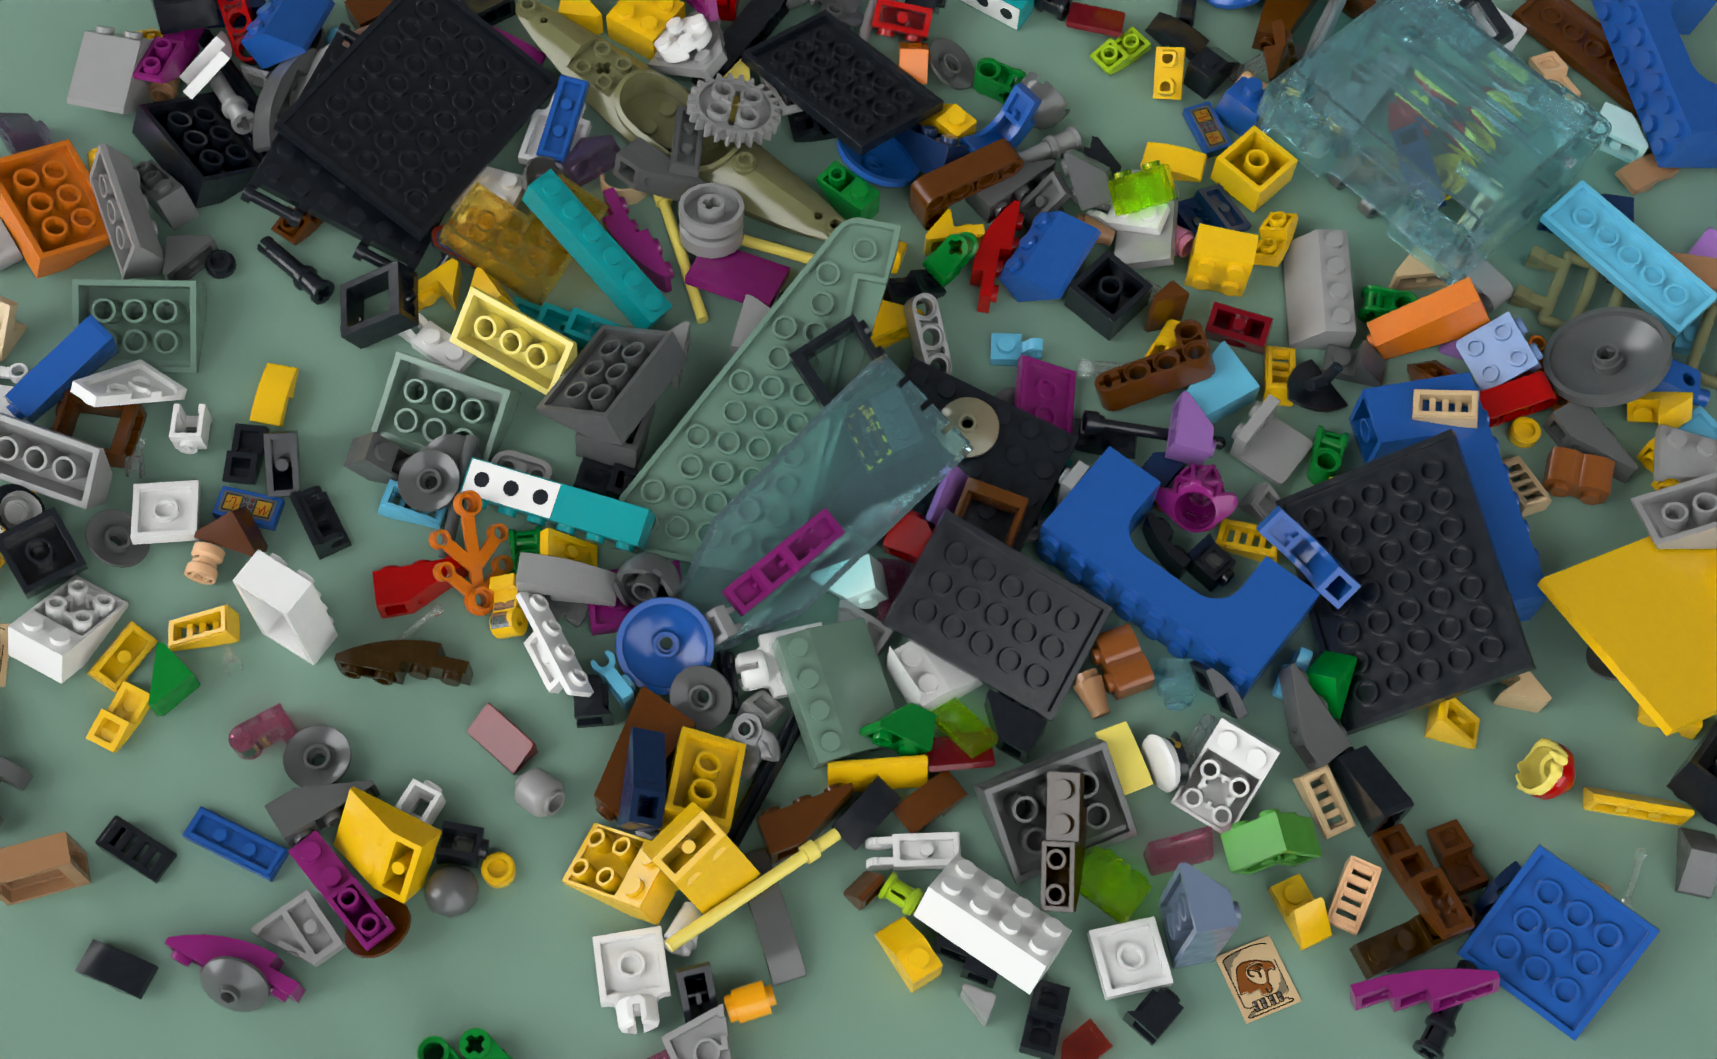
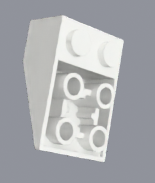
M75 575L8 626V655L62 684L87 663L128 608L129 603Z
M1223 716L1190 769L1186 785L1180 786L1171 803L1221 834L1232 829L1231 825L1238 822L1281 750Z

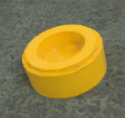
M1529 417L1516 418L1508 429L1509 440L1519 448L1534 446L1541 436L1539 424Z
M494 852L488 855L486 860H483L481 874L489 886L503 888L514 880L516 866L508 854Z

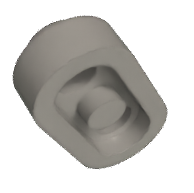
M513 450L500 451L492 458L491 463L512 467L514 470L535 476L540 475L542 478L553 481L552 468L543 459Z

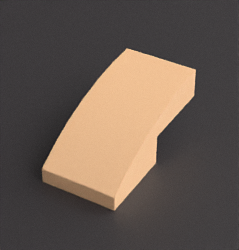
M1555 51L1529 57L1528 63L1534 78L1554 109L1560 107V105L1579 102L1581 92L1567 77L1569 67Z

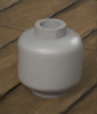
M534 768L518 777L515 783L514 798L517 805L537 818H544L556 814L563 806L565 801L564 786L559 779L542 768Z

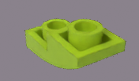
M1132 26L1116 40L1108 39L1090 54V58L1109 76L1124 69L1151 50V43Z

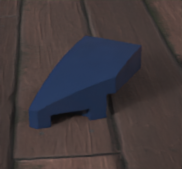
M1154 452L1141 468L1161 482L1160 487L1167 488L1175 476L1179 475L1187 464L1165 458V452Z
M1517 861L1506 867L1483 890L1476 900L1474 906L1481 918L1485 916L1500 896L1498 892L1505 888L1520 870L1521 866Z

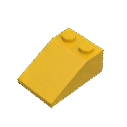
M683 726L666 782V800L662 827L657 830L662 831L693 801L727 835L732 824L747 744Z

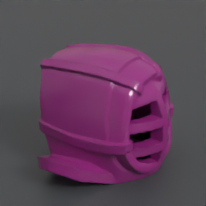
M1190 463L1189 466L1175 477L1172 489L1160 487L1156 495L1159 507L1182 529L1194 533L1210 531L1218 523L1222 522L1224 518L1232 514L1238 505V496L1233 492H1225L1221 475L1214 464L1195 465Z

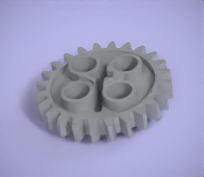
M717 73L715 80L710 76H706L705 82L698 80L697 87L692 86L691 93L688 95L686 114L690 115L689 122L696 123L695 130L704 129L703 137L714 136V143L721 139L724 140L726 147L729 146L730 142H734L737 148H740L741 143H745L749 148H752L753 141L762 145L763 139L770 141L772 134L776 135L782 115L780 113L782 107L778 106V98H772V90L763 91L764 84L754 85V78L747 82L744 81V77L741 74L738 79H734L731 73H728L727 78H723L721 74ZM735 95H738L740 99L735 122L731 126L728 122Z

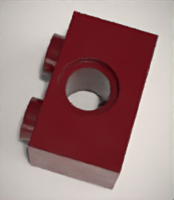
M1214 302L1205 328V336L1213 341L1220 343L1226 341L1228 345L1263 355L1272 329L1273 318Z

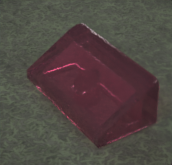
M1206 826L1148 842L1143 856L1150 875L1155 876L1176 870L1179 863L1187 862L1190 865H1195L1211 860L1214 855L1212 827Z

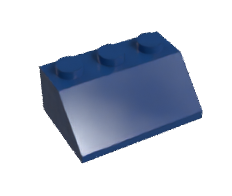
M267 0L265 5L256 12L258 15L256 19L247 26V33L241 43L261 69L306 53L333 9L335 2L333 0Z
M1063 211L1042 212L1034 218L1031 228L1019 241L1018 248L1012 257L1007 260L1005 268L998 278L1017 302L1060 299L1101 232L1097 228Z

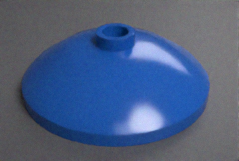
M897 136L861 156L840 139H837V150L844 164L855 175L868 183L885 188H899L911 184L919 173V167Z
M656 597L638 604L626 615L617 633L616 654L622 671L628 675L639 688L645 686L655 694L670 695L671 685L681 671L695 665L710 667L714 655V636L708 620L695 606L679 598ZM669 637L673 641V646L664 648L661 645V639Z

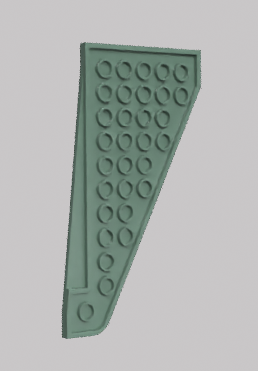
M856 217L842 222L830 234L619 497L620 501L650 509L656 515L645 551L634 549L633 553L652 552L664 556L668 560L744 574L814 517L851 398L829 412L824 413L792 365L789 354L854 314L858 322L863 319L871 332L873 331L896 258L901 225ZM853 333L808 361L830 395H833L858 379L865 351ZM609 541L608 547L617 549L615 548L616 543ZM798 572L785 583L796 585Z

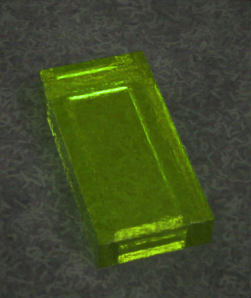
M956 697L931 711L937 714L935 725L971 758L976 757L998 743V735Z

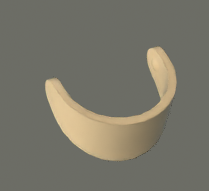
M600 170L602 192L612 188V186L604 181V170ZM614 187L618 197L623 196L627 205L638 203L648 194L633 188L620 189Z

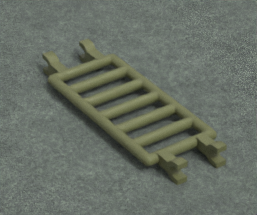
M1534 245L1531 253L1528 255L1525 266L1534 269L1542 268L1554 273L1545 297L1533 293L1529 288L1518 284L1509 304L1539 312L1537 317L1538 323L1557 330L1567 321L1551 315L1571 263L1589 270L1570 319L1586 312L1601 273L1572 250H1565L1560 258ZM1616 286L1607 307H1621L1625 294ZM1713 303L1704 311L1687 358L1686 365L1695 369L1698 368L1717 316V303ZM1669 333L1671 345H1673L1675 337ZM1699 371L1701 373L1700 384L1717 390V371L1715 376Z

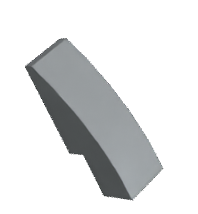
M520 552L515 581L518 592L550 595L553 601L616 606L617 595L615 594L613 583L617 573L564 558Z

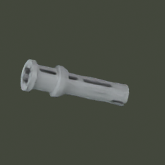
M219 70L208 83L222 103V113L231 120L233 130L238 134H248L253 131L254 113L248 110L246 100L236 95L221 70Z
M1070 125L1066 127V131L1054 136L1051 134L1047 135L1042 143L1023 150L1018 154L1024 163L1047 159L1057 160L1061 157V154L1069 149L1080 150L1082 148V141L1077 129Z

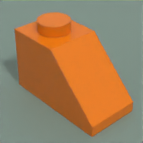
M899 42L898 66L921 84H927L929 54L927 43Z

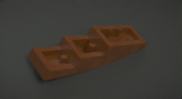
M1402 823L1372 834L1370 841L1389 872L1418 912L1443 940L1474 928V922L1441 867L1435 868L1421 844L1415 846Z

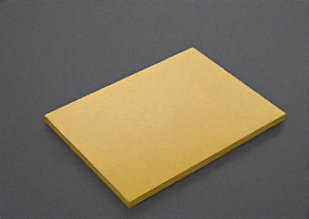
M1650 536L1546 576L1539 581L1537 586L1666 736L1717 714V549H1657Z

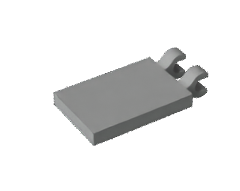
M1167 165L1155 167L1156 187L1144 189L1145 182L1144 178L1139 179V169L1127 171L1128 191L1120 192V199L1168 204L1170 208L1160 235L1116 230L1114 255L1133 270L1174 265L1179 189L1176 184L1172 185V174H1167Z

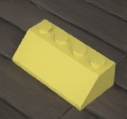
M471 286L449 340L451 343L547 395L578 356L577 343L475 286Z

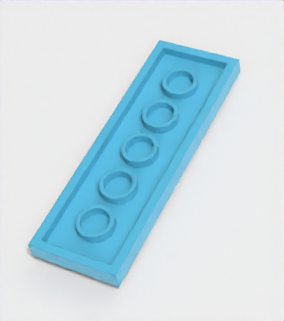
M1581 180L1557 201L1539 220L1646 313L1658 319L1675 338L1717 300V293L1584 180Z

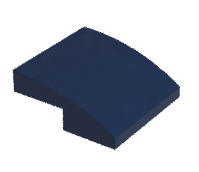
M1220 183L1198 189L1194 197L1178 202L1177 225L1192 231L1194 237L1196 236L1199 223L1240 232H1246L1252 227L1251 223Z

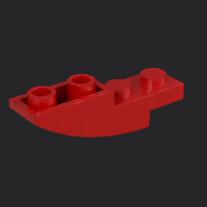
M1014 200L995 218L987 229L976 252L970 285L981 287L977 312L989 314L990 303H997L999 285H994L995 277L998 278L1000 276L1003 265L1011 258V255L1014 254L1019 246L1020 238L1014 236L1016 230H1022L1024 214L1019 213L1021 201Z

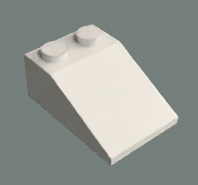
M911 641L893 650L921 692L920 707L933 713L984 684Z

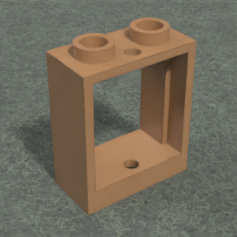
M66 831L0 848V900L7 906L91 884L87 852Z

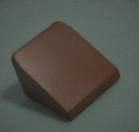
M865 871L843 894L859 911L863 910L880 893L884 886L885 878L881 874Z

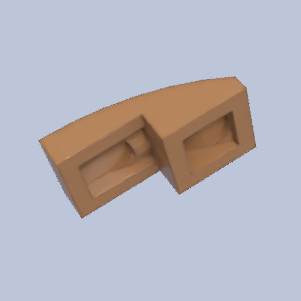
M1650 153L1622 167L1614 175L1632 195L1649 191L1656 182L1673 178L1680 169L1658 167L1653 153Z

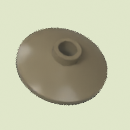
M973 397L959 398L946 405L939 414L936 425L937 436L941 445L949 453L961 458L978 457L989 451L995 444L999 434V420L993 408L986 402ZM964 420H971L974 424L971 428H964L962 422Z

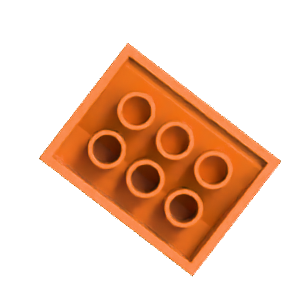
M69 139L0 158V218L37 279L64 271L111 245L89 180L90 173Z

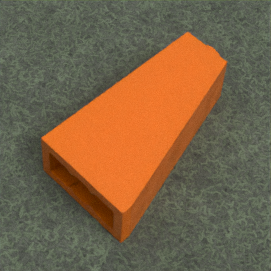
M1469 276L1367 322L1371 334L1366 335V339L1386 360L1461 339L1491 320Z

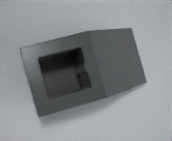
M1074 148L1067 150L1063 154L1064 159L1061 160L1065 176H1070L1073 187L1070 188L1073 194L1071 197L1075 205L1079 204L1081 211L1117 199L1119 194L1110 167Z
M371 432L353 439L344 467L369 481L388 484L390 479L398 481L401 467L413 454L378 433Z

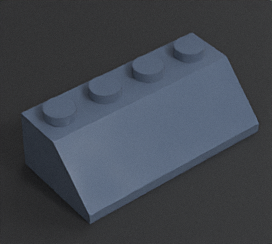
M1187 862L1179 863L1157 902L1173 969L1213 962L1239 926V922H1241L1239 904L1237 901H1232L1230 890Z

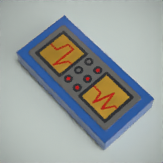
M1210 101L1184 108L1182 115L1202 153L1206 154L1208 158L1220 155L1233 144Z
M222 486L212 514L214 518L218 519L232 510L246 506L258 528L275 531L286 503L282 498L268 497V495Z

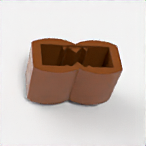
M1553 447L1547 456L1542 486L1556 497L1573 496L1588 505L1603 504L1610 495L1615 462L1606 457L1583 454L1570 448Z
M1125 624L1098 634L1089 651V657L1095 666L1099 665L1104 674L1102 676L1105 691L1108 694L1112 693L1117 701L1152 688L1155 681L1152 668L1141 651L1139 642L1130 625Z

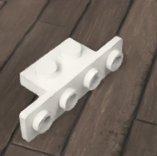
M520 591L516 598L533 629V633L526 639L524 645L548 692L559 694L564 688L568 695L590 697L594 691L588 681V676L578 663L574 650L568 644L562 632L561 625L556 621L549 608L548 601L541 594Z

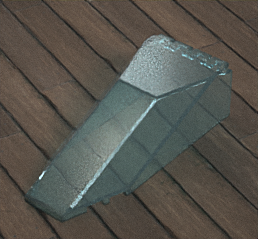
M885 355L871 361L711 520L710 527L700 547L695 552V558L679 585L677 598L691 603L703 615L724 604L725 608L733 607L721 592L824 508H827L846 532L743 617L736 610L729 616L734 625L741 622L743 626L732 638L714 647L713 656L743 643L747 639L766 630H771L796 616L803 615L974 449L970 441L956 427L947 434L942 431L950 421L933 403L925 411L920 408L928 398L910 380L902 388L898 385L905 377V374L890 359L888 360Z

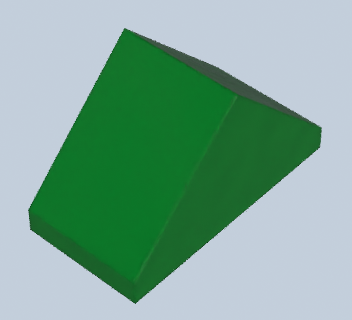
M157 643L148 705L157 716H165L201 685L194 674L165 643Z
M1325 650L1305 673L1309 678V684L1312 689L1326 701L1329 713L1334 719L1340 720L1357 657Z

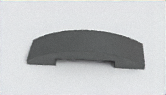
M309 48L306 53L281 62L265 82L257 101L253 119V147L258 153L268 151L278 134L274 126L279 120L277 115L293 78L308 74L317 53L315 48Z
M766 847L744 854L761 873L756 879L773 869ZM776 882L748 901L773 987L807 975L779 883Z

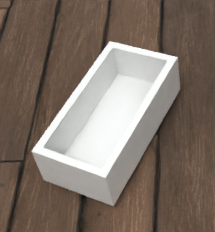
M258 549L232 581L262 634L310 664L315 665L338 636L333 626L334 620L327 613L328 607L321 601L320 597L322 595L315 589L313 585L315 581L309 574L300 569L295 572L288 568V564L278 555L271 553L268 556Z
M958 854L930 884L913 915L1029 995L1054 962L1072 932L1058 919L1049 916L1034 906L1028 899L1022 898L1006 887L1001 881L994 879L976 867L971 861L964 859Z

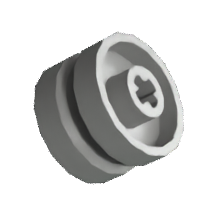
M704 183L689 188L681 196L678 204L680 220L679 237L681 244L688 252L703 258H722L734 253L742 245L744 239V203L741 195L735 189L724 184Z

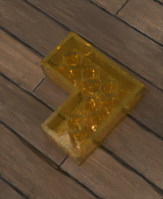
M559 172L557 176L600 223L609 206ZM477 181L444 225L438 239L444 245L477 267L482 268L490 276L529 302L540 306L546 301L574 260L532 211L528 216Z

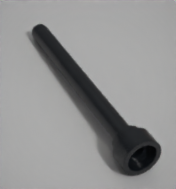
M1085 410L1081 420V433L1084 435L1096 436L1097 433L1102 434L1105 431L1165 441L1168 439V428L1105 419V416L1100 415L1097 411ZM1213 436V439L1216 440V448H1224L1226 440L1220 436Z

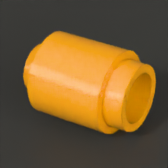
M763 980L730 990L731 994L723 996L731 1023L740 1021V1024L773 1014L771 1006L777 1005L771 984L764 986Z

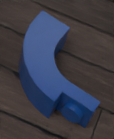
M1015 84L1004 106L994 120L981 131L961 138L960 142L969 146L967 154L1003 138L1008 139L1016 149L1034 126L1036 121L1033 119V116L1042 100L1025 84Z
M1279 505L1256 527L1258 532L1282 552L1308 578L1314 588L1337 609L1362 587L1320 541Z

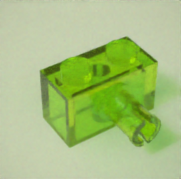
M1160 160L1143 164V170L1133 174L1131 169L1115 173V179L1107 181L1116 216H1126L1178 200L1169 164H1160Z
M1097 845L1084 862L1080 894L1119 924L1128 922L1147 898L1152 886L1148 884V879L1141 872L1135 869L1131 870L1128 862L1124 866V859L1119 858L1113 851L1109 849L1103 850Z

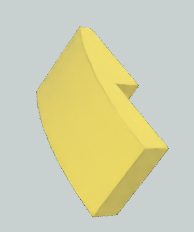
M1126 721L1095 732L1096 738L1107 743L1124 795L1153 785L1143 756Z

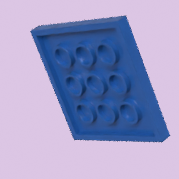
M1539 843L1457 951V954L1464 960L1475 964L1479 970L1497 971L1500 976L1499 985L1575 1041L1655 939L1660 929Z

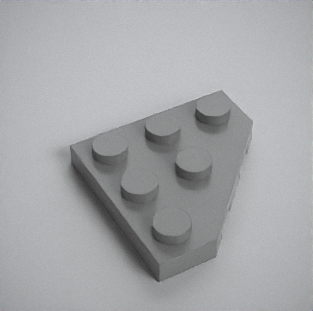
M693 10L688 14L687 17L694 16L700 13L696 10ZM720 17L719 20L712 22L706 19L712 31V37L700 52L695 48L688 53L690 58L681 62L669 63L664 60L657 50L648 66L665 75L695 78L710 76L713 78L728 60L727 53L724 50L723 32L720 29Z

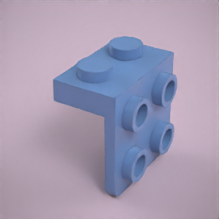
M1509 311L1456 342L1458 351L1482 391L1506 383L1528 370L1534 373L1543 368L1539 360L1544 358L1535 342L1529 345L1524 334L1529 332L1520 316L1514 319Z

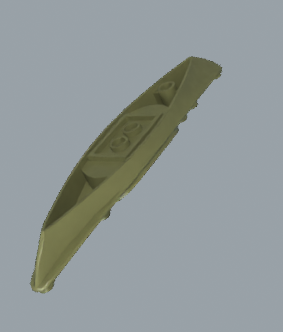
M520 0L516 4L515 13L524 28L562 75L589 81L590 86L585 101L627 145L636 138L641 137L670 157L677 105L687 107L688 95L691 91L537 0ZM729 120L728 124L733 126L734 123ZM714 136L703 137L698 177L706 183L724 184L735 189L743 199L745 216L795 235L825 241L839 224L846 221L831 205L756 142L753 141L752 148H749L745 143H741L740 148H737L734 142H730L729 146L726 147L724 140L720 139L717 143H714Z

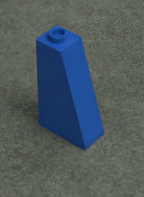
M89 315L5 395L10 403L6 408L16 418L21 420L25 418L28 422L34 423L63 399L65 390H71L74 380L92 375L119 352L113 336L92 315Z

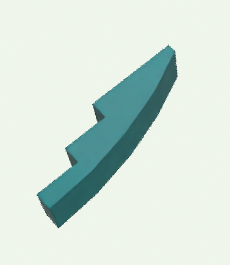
M516 296L513 300L520 309V312L575 341L577 349L583 350L602 325L625 327L576 307H573L571 312L545 301L540 306Z

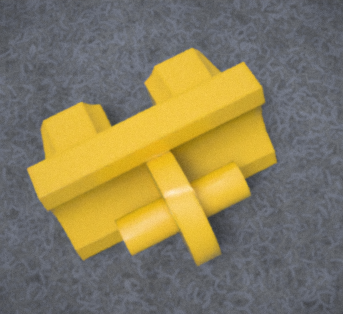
M1156 47L1153 99L1182 100L1186 48Z

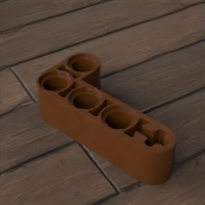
M1008 139L997 140L916 179L911 185L909 207L923 228L930 230L947 211L948 206L1014 176L1023 168L1024 161Z
M1192 319L1184 320L1174 330L1178 346L1099 374L1094 384L1102 407L1107 411H1117L1210 378L1216 369L1210 346L1201 324Z

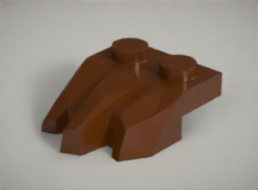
M1283 19L1272 21L1275 45L1264 47L1268 78L1275 102L1287 95L1288 87L1294 74L1292 64L1297 63L1291 29L1285 30Z

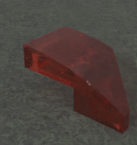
M1090 1018L1063 1040L1061 1059H1099L1112 1049L1113 1046Z

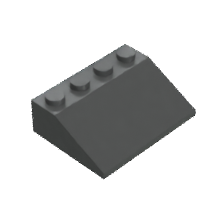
M602 325L538 404L536 410L538 413L597 442L623 445L688 359L672 331Z
M1091 737L973 785L984 817L1015 884L1041 875L1042 841L1046 840L1047 772L1084 773V807H1087L1084 857L1138 835L1106 741Z

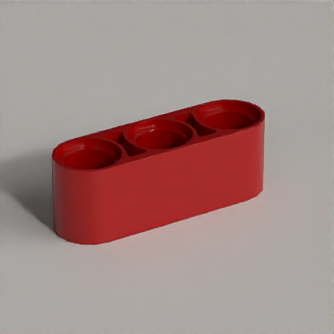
M217 0L236 57L248 65H257L258 63L252 56L244 57V45L241 43L247 33V26L255 20L249 0ZM245 16L247 20L245 27L235 29L234 22L236 18Z
M1536 372L1480 391L1479 398L1483 409L1488 412L1490 428L1513 421L1518 417L1542 411L1558 401L1545 372Z

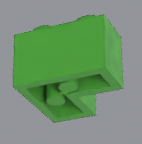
M1277 808L1268 809L1259 813L1260 818L1253 821L1243 820L1231 825V830L1220 834L1231 873L1251 875L1276 864L1296 867L1322 856L1312 818L1297 815L1296 812L1284 813L1279 812Z

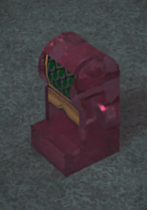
M278 703L234 727L229 734L228 740L230 746L240 758L252 760L261 755L263 749L283 739L287 744L297 732L281 703Z

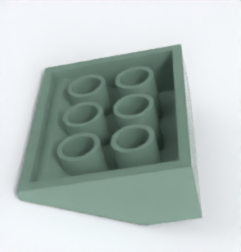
M72 279L73 330L89 315H92L113 336L119 351L96 372H102L139 359L162 373L199 372L207 314L206 283L193 280Z
M396 352L371 432L378 433L412 454L425 450L434 439L445 434H460L465 437L466 435H473L479 438L477 446L483 460L491 462L510 428L522 392L409 353Z
M858 618L811 627L777 637L772 645V649L812 769L816 770L825 767L827 763L832 761H844L885 748L873 744L872 740L860 735V728L895 709L865 619Z

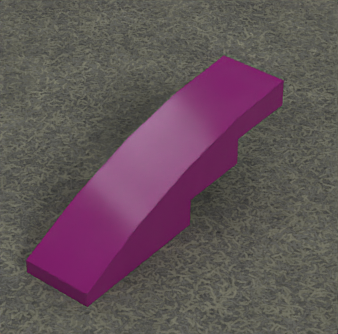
M824 508L727 586L721 593L737 613L743 617L846 532L827 508Z
M1462 968L1403 972L1351 984L1350 999L1355 1011L1389 1000L1394 1012L1427 1001L1432 1013H1436L1498 992L1500 976L1497 971Z

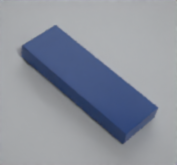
M560 75L536 153L537 156L551 157L555 160V163L566 165L589 90V81Z
M200 806L182 834L186 840L270 882L274 880L289 855L288 849Z

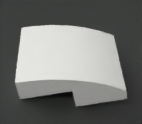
M222 30L179 76L188 85L183 92L191 99L201 91L232 56L231 44L227 35Z

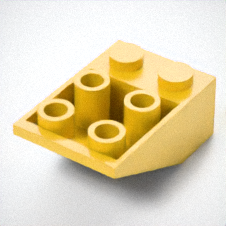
M353 786L349 790L333 845L375 890L405 904L424 887L442 831Z
M693 801L642 850L703 915L761 875L719 826Z
M595 822L562 879L564 884L631 917L657 926L678 889L642 851L651 840Z

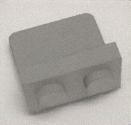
M1269 394L1263 403L1257 401L1248 414L1250 420L1246 424L1241 422L1231 436L1234 439V443L1229 454L1275 485L1282 486L1311 450L1313 442L1274 416L1280 400Z

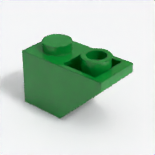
M833 161L816 178L817 184L833 208L845 220L856 217L872 219L879 212L880 192L838 161Z
M911 702L884 714L860 728V735L872 740V743L877 746L887 747L898 752L899 756L921 755L932 750L937 714Z

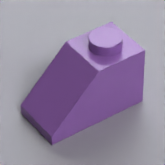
M1182 391L1172 405L1165 458L1186 464L1202 465L1208 457L1211 458L1216 449V440L1213 439L1214 426L1189 392Z

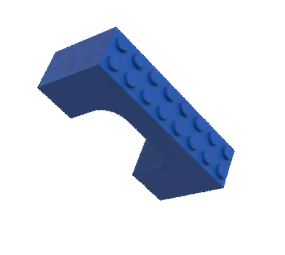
M1591 0L1658 167L1717 168V84L1708 81L1697 72L1680 34L1689 35L1717 3V0Z
M1470 372L1363 389L1349 417V421L1364 465L1449 429L1456 433L1520 622L1531 620L1547 600L1546 595L1537 586L1539 581L1546 576L1543 575L1540 567L1539 552L1535 547L1533 548L1530 540L1528 522L1521 515L1519 497L1512 490L1509 482L1508 467L1501 460L1499 442L1492 435L1488 412L1483 409L1478 398L1477 428H1463L1412 420L1414 389L1479 391V387L1473 382ZM1423 400L1422 411H1429V400ZM1436 402L1435 411H1442V402ZM1449 404L1448 412H1455V404ZM1462 406L1461 412H1468V406Z
M1109 446L1041 525L1035 553L1038 554V557L1045 564L1053 565L1062 571L1066 579L1071 583L1080 584L1089 591V594L1113 607L1115 613L1121 619L1134 623L1147 638L1157 640L1163 644L1175 658L1183 659L1187 663L1196 660L1219 672L1232 684L1243 701L1307 619L1320 593L1268 556L1263 559L1243 586L1231 596L1209 598L1195 592L1142 554L1134 546L1130 535L1152 510L1161 482Z

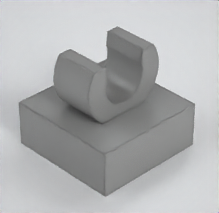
M724 604L714 607L704 615L713 632L714 647L732 638L743 626L741 622L734 625L729 615L735 611L733 607L725 608Z

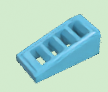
M390 479L379 505L378 514L395 520L440 529L449 505L436 511L434 518L428 516L429 512L419 513L412 507L410 509L404 508L406 502L399 493L398 481ZM394 497H400L398 505L392 503Z

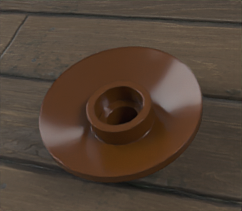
M391 897L373 900L395 927V930L369 951H366L346 926L345 943L348 949L358 957L375 958L396 948L406 937L411 925V913L406 904Z

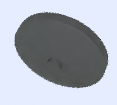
M1628 307L1598 308L1575 316L1554 332L1547 342L1543 353V366L1553 390L1567 401L1587 407L1618 406L1648 394L1665 378L1672 363L1671 339L1664 325L1654 316L1644 311Z

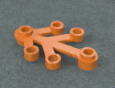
M467 490L458 493L453 500L454 510L461 516L465 550L453 541L449 532L444 529L433 531L429 535L428 541L433 549H443L469 572L470 583L456 573L454 565L450 562L436 564L433 568L434 578L439 582L447 581L464 595V605L469 613L475 616H483L490 613L494 605V592L489 589L490 577L509 573L513 568V561L508 555L494 557L491 561L492 571L484 581L482 569L499 544L508 538L509 531L506 525L502 523L490 525L486 531L487 539L479 549L475 515L482 509V499L477 492ZM462 499L466 500L468 504L466 510L462 506ZM496 528H498L501 533L499 539L495 536ZM438 534L443 537L442 545L438 544L436 540ZM500 560H503L505 563L504 570L499 567ZM443 566L446 567L448 571L446 577H444L441 573V569ZM476 595H479L481 598L479 606L476 603Z

